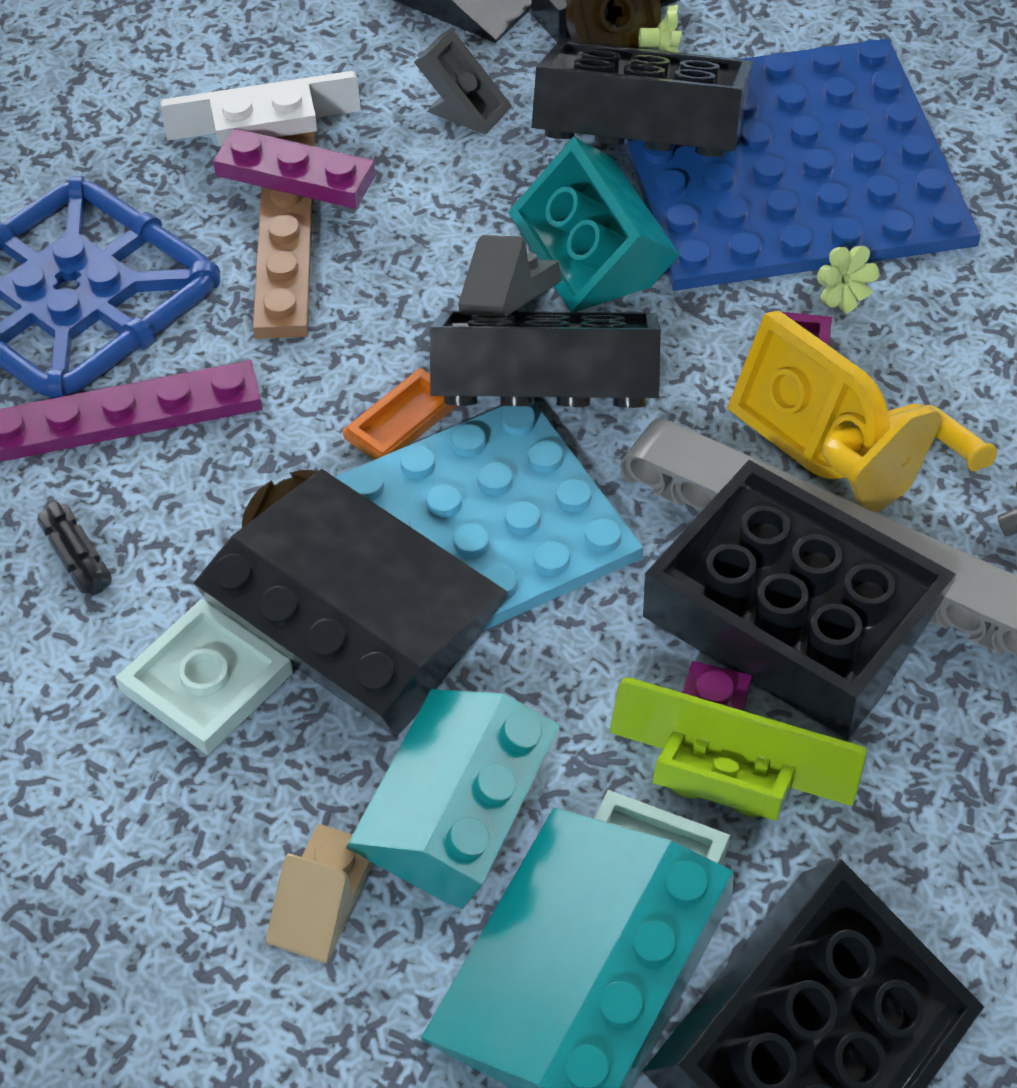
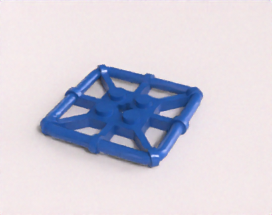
M70 176L69 182L54 187L6 221H0V250L22 264L0 279V300H3L16 310L0 322V367L32 391L48 396L50 399L72 395L91 384L137 348L145 350L155 342L154 336L202 301L213 288H218L220 285V269L205 255L164 229L161 220L149 212L140 213L100 185L85 181L84 176ZM86 201L130 230L104 249H101L82 236ZM69 204L66 234L37 253L17 239L63 206ZM149 242L187 269L135 272L120 261ZM65 281H77L78 288L74 290L67 287L60 289L59 284ZM179 290L141 319L138 317L131 319L116 308L137 292ZM101 320L120 334L69 371L71 342L90 326ZM33 324H36L54 337L51 369L48 370V374L6 343Z

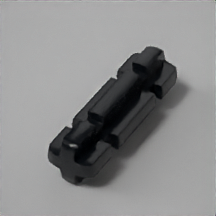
M57 501L47 503L46 509L38 513L37 521L45 536L49 535L50 544L67 572L71 573L72 580L78 590L83 594L91 593L93 596L101 593L104 588L111 585V573L104 562H100L99 554L81 525H77V520L69 506L60 505Z

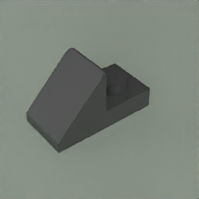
M452 28L442 33L414 61L440 95L426 112L486 135L512 107Z
M483 235L479 237L459 299V313L505 318L562 281L559 261L538 260L536 254L527 253L526 242L524 238L519 236Z

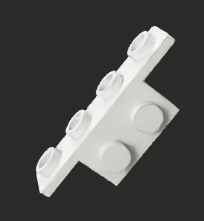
M354 71L163 99L160 102L167 141L216 133L218 146H223L234 128L276 138L317 131L316 118L361 111L358 79Z

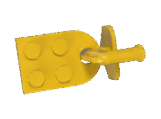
M779 310L764 313L727 406V409L813 474L827 479L846 478L849 480L857 504L873 512L883 510L910 489L935 437L962 456L971 471H977L992 465L997 457V448L993 444L985 443L977 435L936 406L910 404L888 411L881 390L865 371Z

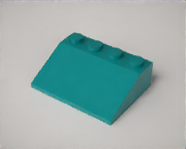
M553 807L421 1036V1040L509 1088H634L732 900L734 871L671 840Z

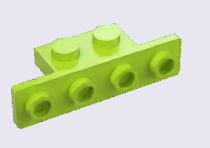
M630 677L622 678L618 685L610 725V732L612 734L663 749L656 761L652 783L670 788L676 794L686 798L706 799L732 807L738 813L748 817H764L774 821L778 820L790 788L852 806L857 795L868 753L865 747Z

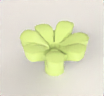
M678 5L667 7L666 15L661 19L658 28H639V48H657L659 51L679 53L676 47H679L681 43L682 31L675 30L678 24Z
M856 246L850 251L846 247H837L830 252L829 260L831 266L824 265L817 273L819 284L827 286L820 296L821 302L825 306L830 308L838 306L847 314L858 306L856 299L861 301L873 293L872 289L866 285V282L876 281L879 278V269L875 263H866L870 256V251L867 247Z

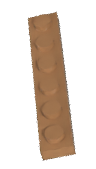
M316 131L276 138L315 147ZM261 187L253 316L254 338L308 337L313 199Z

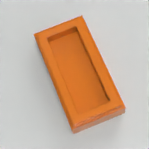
M420 367L343 429V436L349 443L373 460H376L411 445L457 406L444 404V396H430V373Z

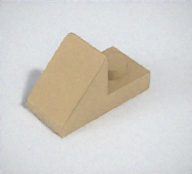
M317 824L302 857L294 854L286 855L275 895L265 940L266 944L328 964L374 863L345 848L353 834Z

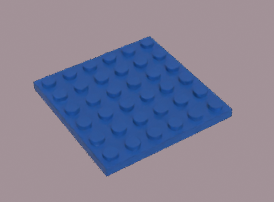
M889 38L742 58L741 60L753 61L752 73L739 141L735 151H726L725 156L709 157L695 153V147L675 145V149L671 151L652 150L644 146L645 141L625 139V145L644 203L680 254L676 261L666 270L673 291L819 270L824 265L831 266L829 254L837 247H846L850 251L853 247L865 246L870 251L867 262L976 247L979 244V230Z

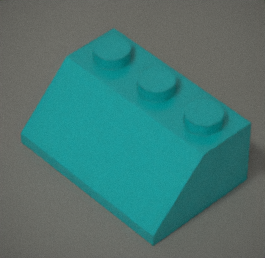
M574 136L508 211L533 253L537 255L538 260L559 261L562 281L554 285L570 312H577L650 288L680 256L614 158Z
M431 689L345 848L435 898L464 909L483 885L560 724L504 693Z

